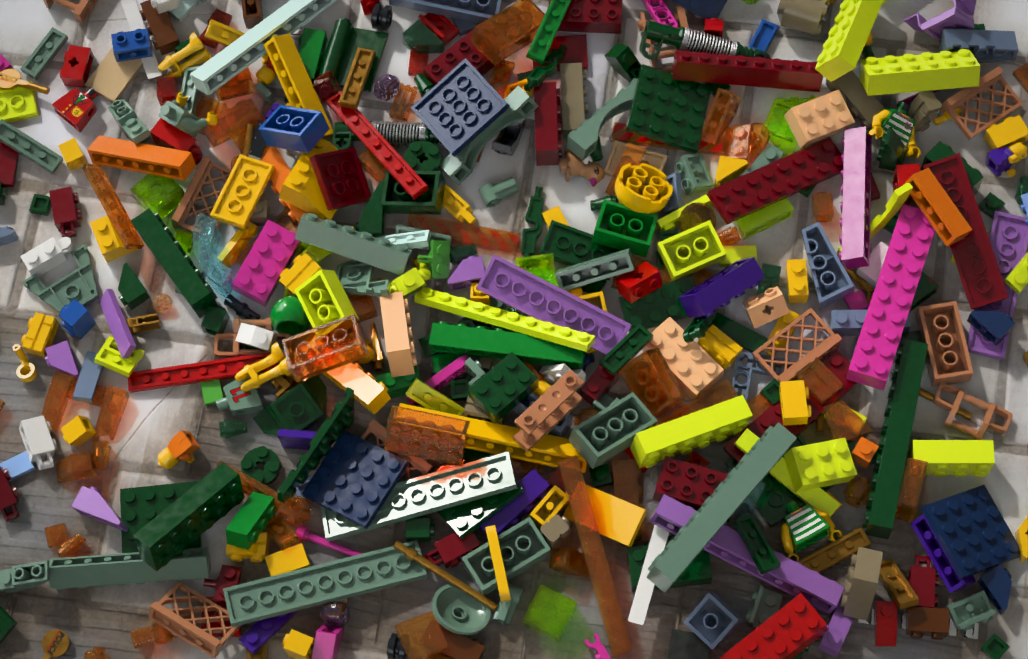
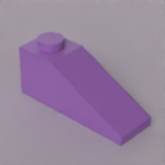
M82 486L71 507L81 515L127 532L128 527L109 502L100 494L101 491L92 486L90 489Z
M842 596L828 625L829 630L825 632L818 648L836 658L854 619L853 617L843 615L844 607L841 606Z

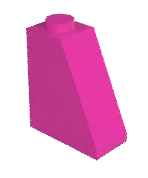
M327 623L323 624L316 631L312 659H337L344 627Z

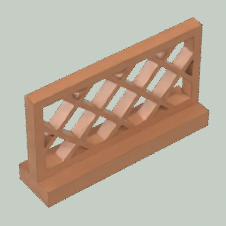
M999 66L982 76L979 80V86L965 87L946 99L942 104L943 106L940 110L943 113L947 111L968 140L1023 105L1022 101L1001 76L1003 70ZM999 82L1003 87V92L994 90L995 83ZM982 92L990 93V100L981 98ZM994 94L1002 96V103L994 101ZM1006 98L1012 99L1016 105H1007ZM969 100L976 101L977 108L968 107ZM981 103L989 105V112L980 110ZM993 106L1000 107L1001 114L993 113ZM956 108L964 110L963 117L958 116L954 110ZM968 111L976 113V120L967 118ZM980 114L988 116V123L980 122ZM967 123L975 125L973 133L967 128Z
M204 156L171 219L172 226L176 228L181 227L213 242L222 222L218 221L216 226L214 224L216 220L213 219L200 223L197 214L207 212L210 215V210L213 209L214 205L208 207L205 199L212 196L218 199V194L222 190L216 191L213 183L221 180L226 183L231 170L211 162L210 158ZM212 168L220 171L221 177L211 179L210 172ZM211 184L214 192L203 195V186ZM203 200L206 208L195 211L194 203ZM195 215L198 224L192 226L185 224L188 217ZM212 223L214 230L209 235L203 232L201 226Z
M810 308L752 352V355L770 376L779 383L795 381L841 345L842 338L838 333L835 334L816 312ZM811 315L815 320V326L804 325V319ZM792 328L801 329L800 337L789 336L790 330ZM803 329L815 330L814 339L803 338ZM817 330L825 331L829 337L825 340L817 339ZM778 339L786 340V349L775 348V341ZM789 340L800 341V349H788ZM802 343H814L813 349L811 351L802 350ZM763 350L772 351L771 360L763 359L759 354ZM774 352H784L785 361L774 360ZM788 353L799 354V360L797 362H787ZM773 364L784 365V372L778 376L773 371Z
M374 419L369 423V428L361 436V439L366 440L373 433L377 438L376 446L380 448L389 446L392 454L398 453V457L404 458L414 467L412 468L408 465L405 470L407 471L408 480L411 479L410 471L419 470L423 475H427L436 470Z
M178 582L158 603L155 601L150 606V620L214 659L219 654L222 646L242 626L225 627L224 621H230L228 611L181 582ZM178 590H181L184 593H186L187 596L176 597L175 593ZM191 601H199L203 606L192 607ZM188 602L189 608H178L177 603ZM174 603L175 609H167L163 605ZM207 611H216L219 613V616L208 617ZM204 612L205 617L194 618L193 613ZM190 613L191 619H184L179 614ZM210 622H220L221 627L211 628ZM206 623L207 629H200L196 624ZM223 633V638L218 640L212 634Z

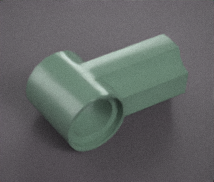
M513 177L496 184H485L479 189V193L487 208L494 207L502 199L519 192Z
M508 584L511 600L501 602L500 599L493 620L504 625H510L516 606L521 601L523 588Z

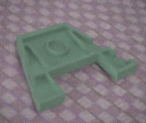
M85 243L71 251L72 256L80 266L78 269L47 288L37 273L22 281L24 287L59 313L73 299L77 300L84 307L99 299L90 255Z
M351 260L337 266L336 275L346 294L389 296L391 286L389 279L372 282L374 266L357 260Z

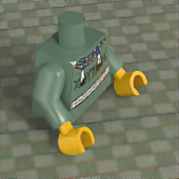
M182 92L177 94L176 100L166 101L159 113L160 118L195 138L200 129L207 127L208 124L216 125L218 123V114L215 115V112H208L207 119H199L182 107L187 104L188 96L182 97Z

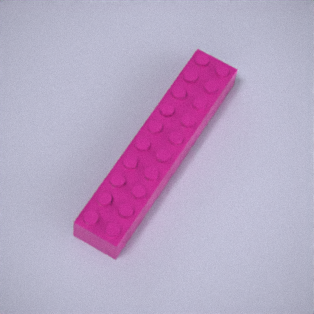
M905 204L902 205L846 376L848 380L883 391L935 229L919 208Z

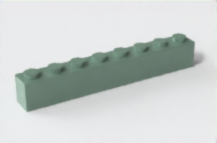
M208 547L184 549L158 571H155L141 559L139 552L51 558L49 560L50 589L64 590L73 587L81 589L87 586L104 587L115 584L122 586L128 583H162L170 580L184 581L185 579L202 580L209 578L211 570Z

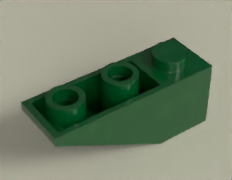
M892 127L888 128L887 134L883 133L877 161H880L879 168L895 171L896 165H903L907 148Z

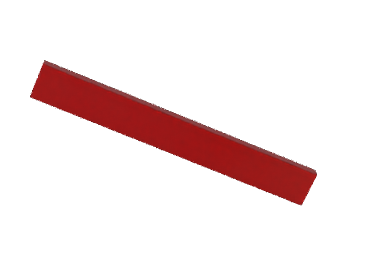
M341 90L326 101L327 105L413 200L429 189L428 185L358 109L339 107Z
M271 352L135 371L128 377V391L132 393L235 378V375L244 366L263 360ZM276 363L258 372L257 374H263L276 367L279 363Z

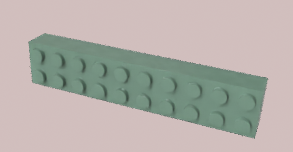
M779 422L774 428L770 426L752 446L751 450L739 461L738 465L731 470L726 479L718 485L713 494L705 500L700 509L692 515L687 524L679 530L674 539L666 545L661 554L653 560L652 564L648 567L650 572L646 578L666 593L788 451L797 437Z

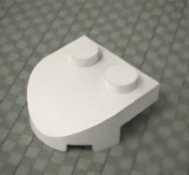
M566 364L542 366L539 373L544 375L545 381L554 384L570 368ZM582 369L572 370L585 384L587 381L585 379L586 373Z

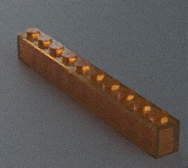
M574 456L559 460L557 465L611 656L615 657L632 652L578 457Z

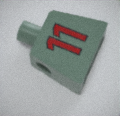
M251 377L240 382L234 380L223 387L226 397L216 400L219 412L230 408L233 416L237 417L264 410L256 388L247 392H243L240 388Z

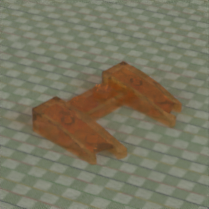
M56 371L50 383L41 415H44V418H47L53 424L51 429L54 432H57L69 399H73L72 396L78 379L71 375ZM98 385L93 402H84L101 407L95 426L96 434L92 437V442L98 443V437L109 435L110 439L114 440L130 397L126 390Z

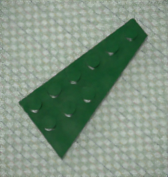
M347 387L342 403H336L331 419L329 417L326 418L309 443L311 447L306 455L302 453L296 471L292 469L277 490L278 500L282 503H285L288 498L291 499L295 495L296 488L306 482L310 471L315 470L320 463V459L328 455L333 443L337 442L342 436V431L352 426L355 420L353 389Z

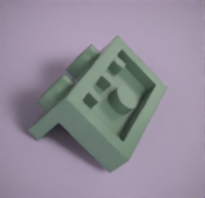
M702 153L682 155L675 163L677 173L681 174L682 187L687 196L692 195L695 190L711 189L714 186Z
M760 585L759 590L755 589L752 598L755 605L753 609L749 608L746 620L749 621L748 627L756 629L779 610L783 595L766 590L762 585Z

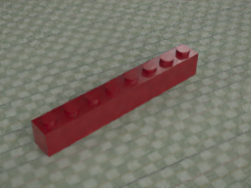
M675 51L672 66L673 80L820 92L823 75L815 69L817 62L781 60L778 58L767 59L762 57H745L742 55L733 56L709 54L706 52Z

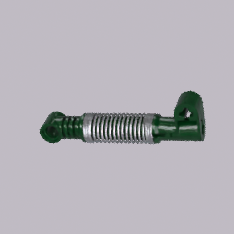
M650 20L645 25L639 47L642 56L650 60L658 57L662 43L674 46L675 49L680 51L733 56L742 55L745 57L763 55L764 58L771 59L770 55L765 51L755 48L752 50L751 47L743 46L735 40H727V38L724 40V37L721 39V37H715V35L712 36L708 33L705 34V32L702 34V31L699 33V31L696 32V30L693 31L686 27L676 28ZM646 39L657 41L658 43L657 45L649 44L646 42ZM651 45V47L654 48L653 52L650 51L648 54V52L646 51V47L649 48Z
M369 121L390 145L392 143L395 145L396 143V145L403 144L404 146L405 143L410 145L414 141H428L433 144L434 142L436 144L440 142L423 122H418L417 124V122ZM335 122L332 144L338 150L354 147V141L360 140L344 122Z

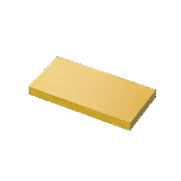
M240 154L209 215L210 219L245 230L275 169L274 165Z
M578 482L563 516L573 523L631 547L647 510Z

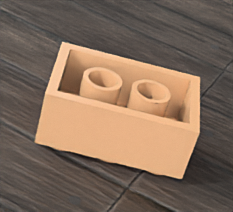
M840 90L792 107L784 115L800 149L844 132V130L849 129L855 123Z

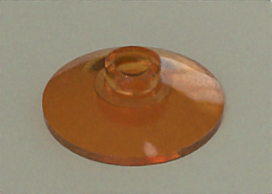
M753 123L745 127L737 139L738 152L748 158L760 154L769 142L770 134L768 128L762 123Z

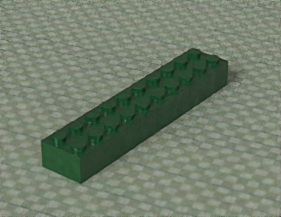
M905 339L903 345H899L898 352L896 353L895 367L891 377L892 383L887 398L888 403L884 412L885 419L882 424L881 438L877 449L879 454L873 468V472L877 473H874L871 479L869 490L872 491H870L866 504V509L869 510H866L862 527L865 528V534L888 540L893 529L928 348L927 343Z

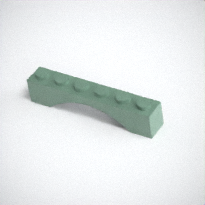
M634 78L627 88H622L614 99H609L602 109H597L589 120L585 119L576 131L572 130L568 134L566 147L582 161L595 151L598 134L607 121L617 114L631 109L638 78Z
M519 85L504 99L510 107L455 157L450 153L441 162L440 167L458 185L473 172L480 152L493 136L508 125L525 120L538 107Z

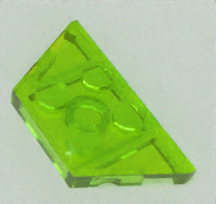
M810 95L809 98L790 97L788 99H774L762 128V134L774 146L783 151L785 156L794 153L797 141L784 115L792 107L815 99L816 96Z

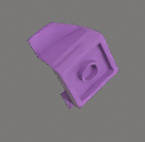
M953 0L954 8L929 19V21L919 13H916L904 19V22L914 30L926 32L940 42L943 28L974 29L976 0Z

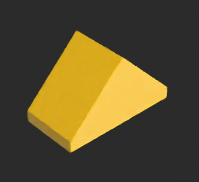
M720 155L714 187L723 185L743 174L748 169L747 160Z

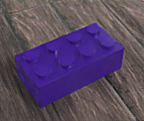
M754 257L737 260L678 299L689 318L709 317L715 313L714 309L720 306L722 308L728 305L731 298H738L745 294L744 290L747 288L751 289L760 284L759 281L765 276Z

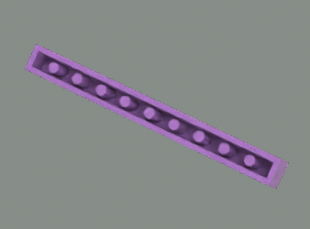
M664 494L650 522L677 535L696 510ZM725 524L703 549L794 597L802 593L812 606L829 615L836 608L844 589L836 581L830 580L820 575L817 571H812L801 563L793 561L782 553L775 551L773 552L781 564L780 567L761 574L739 533Z

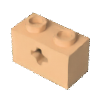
M778 286L768 288L765 292L750 296L742 302L754 329L790 313Z

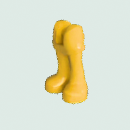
M193 32L190 35V43L173 55L166 56L157 67L162 72L173 65L174 68L164 75L165 80L170 81L182 76L185 68L206 63L212 57L197 34ZM199 51L195 56L185 61L184 63H178L187 56Z
M276 342L271 346V354L268 357L252 365L244 366L235 375V379L240 382L251 377V379L240 386L243 392L259 388L261 384L281 375L290 376L294 372ZM276 363H279V364H278L276 367H274L273 369H271V370H269V371H267V372H265V373H263V374H261V375H258V374H257L258 372H260V371H262V370H264V369H266V368H268V367H270V366H272V365H274V364H276Z

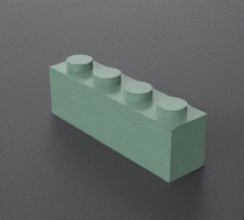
M629 248L559 269L555 275L559 288L566 291L633 271L635 263Z

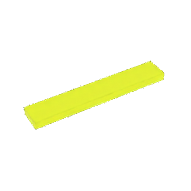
M747 428L734 445L746 454L760 438ZM783 457L769 472L806 504L828 513L830 517L840 505L820 487L795 493Z

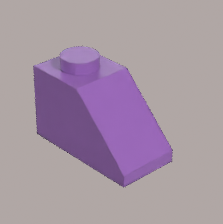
M469 256L467 259L462 260L448 279L450 291L471 287V283H479L485 272L482 256Z
M66 340L45 348L47 355L44 357L48 367L52 366L55 372L78 381L80 371L68 341Z

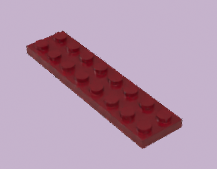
M829 137L711 189L706 195L727 225L840 174L843 169L842 154Z
M960 153L923 165L924 169L929 168L972 228V231L964 239L950 245L971 310L1008 299L1009 296Z
M837 349L802 379L804 380V386L808 387L809 399H806L807 405L811 406V417H808L807 424L784 426L796 437L858 384L846 379L850 362ZM780 400L775 405H771L723 447V450L737 464L744 457L745 453L734 444L747 428L761 438L770 426L774 428L778 422L783 426Z

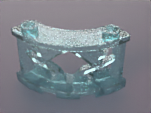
M199 212L193 228L194 254L208 283L219 294L227 298L232 292L231 283L233 279L231 278L232 270L223 265L217 258V248L221 233L217 230V221Z

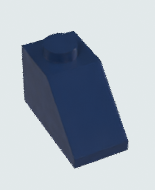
M972 311L967 319L971 325L996 346L1012 331L1015 325L1013 319L1001 311Z
M1001 565L985 573L977 581L1000 615L1004 614L1007 610L1012 585L1011 574L1006 568L1003 569Z

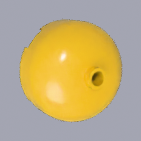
M629 163L624 165L619 171L615 181V194L618 201L628 209L639 213L655 214L667 205L673 192V186L666 180L667 176L659 169L641 163L640 166H631ZM645 181L649 182L647 186L644 185Z

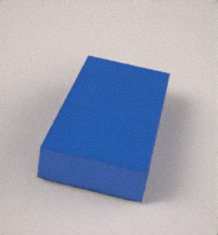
M762 19L748 48L763 50L767 53L779 29V25Z

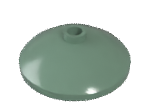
M452 584L439 588L432 599L431 606L434 617L444 628L460 635L476 634L482 631L489 622L490 608Z

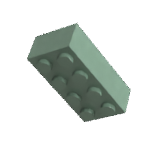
M632 392L572 429L569 441L591 468L594 469L630 447L636 433L655 427L657 419Z
M530 517L498 535L507 582L551 556L550 547ZM488 542L462 557L463 565L481 594L486 596L498 588Z

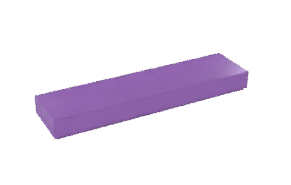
M106 289L99 303L121 357L128 359L136 344L113 289Z

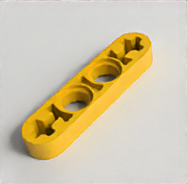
M495 525L487 526L485 529L501 602L509 601L511 597Z

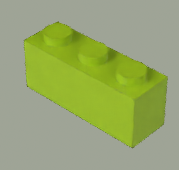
M785 198L732 223L742 240H745L793 217L794 208L788 198Z

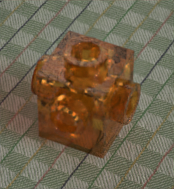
M301 496L288 498L285 503L281 504L278 510L281 517L293 526L296 524L303 525L311 516V508L307 503L308 501Z

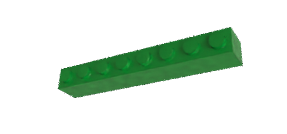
M443 321L432 323L429 339L431 351L503 360L508 354L513 352L523 363L547 366L566 364L571 369L583 370L586 355L585 351L515 331L506 332V330L500 328L489 330L483 326L473 328L465 324L450 325Z

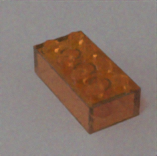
M519 0L475 26L470 41L496 65L532 43L545 14L531 0Z
M355 314L282 340L288 371L296 383L369 356L363 328Z
M393 405L387 420L384 450L461 466L465 455L470 421Z

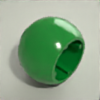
M297 296L283 297L276 301L272 307L270 318L277 332L296 336L303 334L309 328L311 323Z

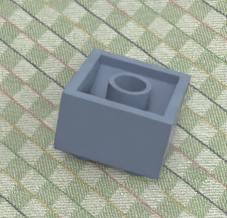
M708 592L683 623L714 650L734 633L745 618L717 592Z

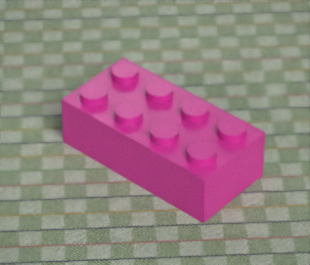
M267 220L231 283L232 290L266 307L279 284L280 274L288 268L302 241L295 239V233Z

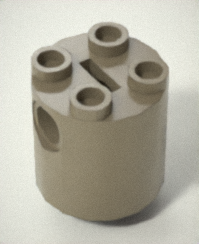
M780 0L777 15L781 26L817 35L821 34L825 21L822 18L826 16L830 3H827V0Z

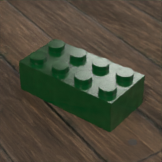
M649 545L627 547L632 592H636ZM702 550L670 588L711 584L712 572L709 552ZM654 585L653 590L659 589L656 585Z

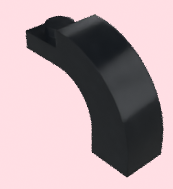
M526 119L517 121L502 129L499 136L493 141L491 149H494L499 154L512 156L519 144Z

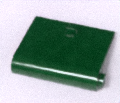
M337 19L317 79L323 84L344 87L357 48L374 50L376 55L363 90L371 92L389 34L354 28L349 19Z

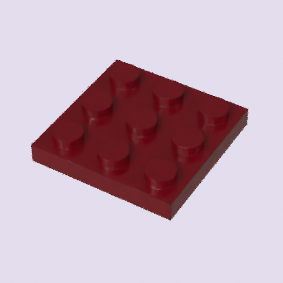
M355 147L309 157L328 211L369 201L372 195Z

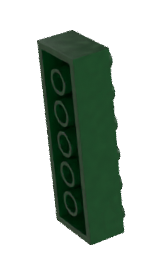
M148 208L131 220L139 235L199 318L206 314L209 305L213 307L218 305L215 301L218 297L213 292V289L205 281L198 268L195 267L190 257L185 253L157 212L153 214L150 208Z
M222 462L134 534L141 559L155 571H158L166 566L177 554H180L190 543L196 541L202 533L210 529L220 518L226 516L232 508L239 505L245 498L239 474Z

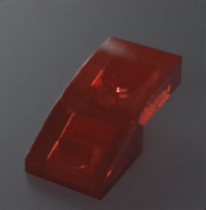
M216 9L208 19V25L212 19L229 26L232 15ZM207 26L199 39L202 44L215 49L219 43L204 37Z

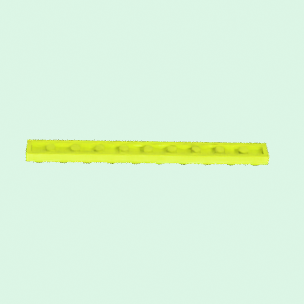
M423 287L414 296V302L581 351L588 352L595 344L596 336L586 332L576 331L569 327H562L551 322L520 315L516 312L502 310L499 307L488 306L481 302H474L464 297L453 296L431 288Z

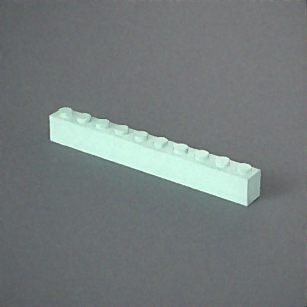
M290 0L193 71L190 76L195 88L207 95L212 94L266 54L267 51L263 44L272 37L289 33L293 34L337 0Z

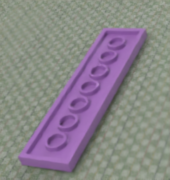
M995 211L989 240L1004 281L1026 254L1028 225L1025 220L1026 217ZM1004 282L1009 296L1008 299L973 311H1001L1013 319L1017 293ZM970 324L967 339L969 353L1004 360L1009 334L996 346Z
M495 254L476 287L480 292L529 317L596 336L595 344L591 348L603 355H606L627 335L632 325Z

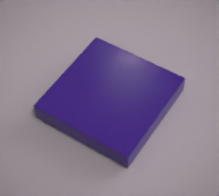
M278 429V438L283 448L309 450L311 447L309 443L317 432Z

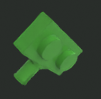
M430 240L428 255H418L417 258H424V260L420 259L417 262L428 263L431 272L430 278L449 279L450 241Z

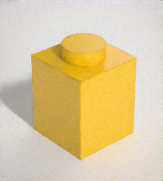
M75 138L58 145L70 171L80 169L83 165L87 164Z
M79 415L61 428L65 442L74 446H81L96 434L88 417Z

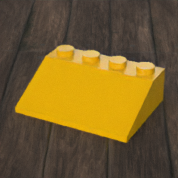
M320 139L309 153L303 152L283 183L279 198L308 213L316 214L323 220H332L338 209L328 211L309 157L337 151L338 149L330 142Z

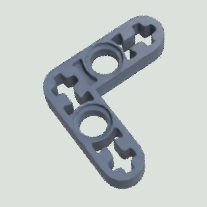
M742 352L736 359L730 399L737 396L738 389H742L741 395L744 396L747 402L752 373L770 376L765 369L759 367L757 360L755 367H753L755 358L750 352ZM759 354L763 359L771 360V356ZM774 357V360L785 361V358ZM744 358H747L748 361L746 365H742ZM775 365L774 372L778 376L783 373L781 368H778L782 365ZM739 375H744L747 378V382L740 384L736 378Z

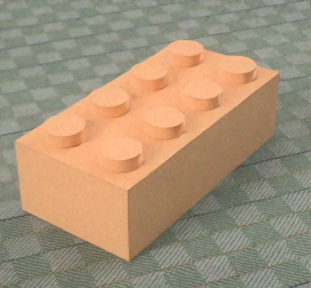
M403 292L389 293V296H380L386 352L391 376L393 378L415 374L414 366H417L416 354H412L415 353L414 340H410L414 336L412 325L408 326V324L412 323L410 311L406 312V310H409L408 299L403 298Z
M669 317L651 333L654 335L653 339L642 350L696 402L723 378L724 369L695 341L686 343L683 339L684 330Z

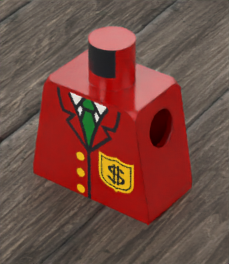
M92 87L84 94L77 88H74L55 101L52 106L60 117L81 133L97 111L93 100L98 96V93Z

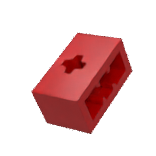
M69 45L68 51L64 54V66L61 67L59 74L65 86L86 88L84 84L89 78L94 59L91 48Z
M647 261L635 267L633 271L626 272L615 278L618 294L630 303L637 301L662 286L660 271Z

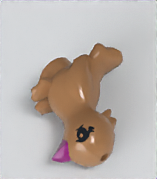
M565 146L564 155L566 158L559 160L560 174L566 173V182L569 181L570 176H582L593 187L596 186L604 178L605 174L601 165L594 161H588V164H585Z

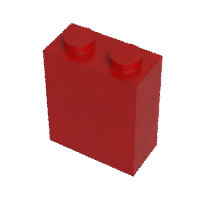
M160 118L150 131L155 145L191 152L195 164L198 165L202 160L203 154L197 139Z

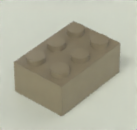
M859 547L857 555H852L847 574L848 579L845 580L844 594L841 601V606L844 607V616L867 621L878 585L883 552Z

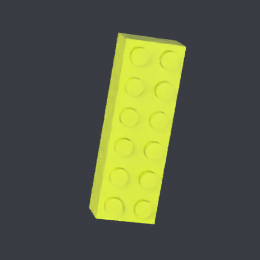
M844 0L840 5L841 10L834 19V26L828 33L829 37L823 44L824 49L818 56V62L815 67L830 82L855 69L884 0Z
M960 49L955 52H924L920 55L904 54L903 56L896 57L888 55L884 58L868 57L860 60L859 80L868 96L977 87L980 80V64L972 52L967 49Z
M741 395L638 432L633 439L630 449L639 469L645 466L650 468L656 465L657 462L664 460L665 456L674 458L678 454L686 455L694 448L699 447L702 449L713 441L721 442L727 439V436L733 434L737 436L747 427L753 414L744 396Z

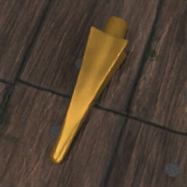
M371 323V348L374 351V356L371 360L372 367L374 366L375 371H381L382 365H385L384 358L380 349L375 323Z

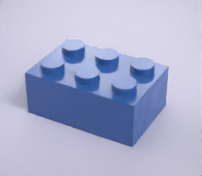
M279 105L259 127V131L267 146L309 153L330 129L321 111Z

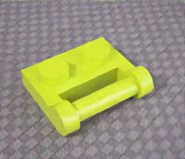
M109 336L96 355L94 363L130 377L139 361L142 360L145 351L134 349L131 353L133 357L129 356L128 359L122 358L120 352L115 350L118 347L114 338Z

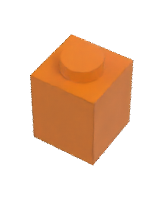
M861 436L851 453L853 462L867 469L879 446Z

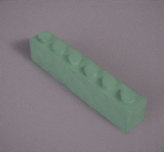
M304 213L300 218L295 235L296 240L400 276L405 273L412 252L406 245L390 243L386 238H375L368 232H358L351 226H341L333 220L320 219L313 213Z

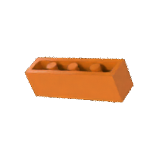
M929 168L913 174L904 183H910L913 186L910 195L947 247L964 239L972 231L968 222Z

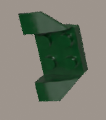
M315 373L275 400L265 410L253 417V419L265 434L278 435V429L302 430L324 414L327 388Z

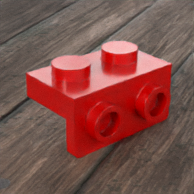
M427 13L425 16L420 14L418 16L419 27L424 32L427 31L431 38L443 47L460 34L459 29L445 16Z

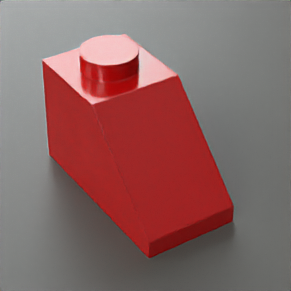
M717 18L705 19V34L715 35V37L718 36L722 39L724 20Z
M876 601L874 605L875 646L896 647L898 618L895 601Z

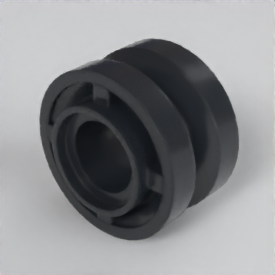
M376 3L371 15L373 29H378L381 26L382 30L388 31L393 17L392 6L386 5L383 8L382 4Z
M392 633L387 645L388 659H407L410 649L409 635L403 634L399 638L397 633Z

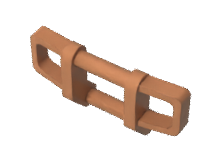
M234 318V333L215 335V356L233 358L268 353V351L262 349H241V343L235 340L241 323L266 327V330L273 331L271 318ZM276 333L278 334L277 339L287 340V350L282 352L285 357H290L292 344L290 334ZM234 339L233 352H220L219 341Z
M944 382L940 383L933 398L934 404L949 411L943 426L957 429L974 437V440H981L986 429L1005 434L1013 417L1011 412L996 404L984 402L965 393V390ZM941 390L956 395L952 405L939 398ZM962 400L986 410L978 430L953 420ZM993 412L1006 418L1004 427L990 422Z

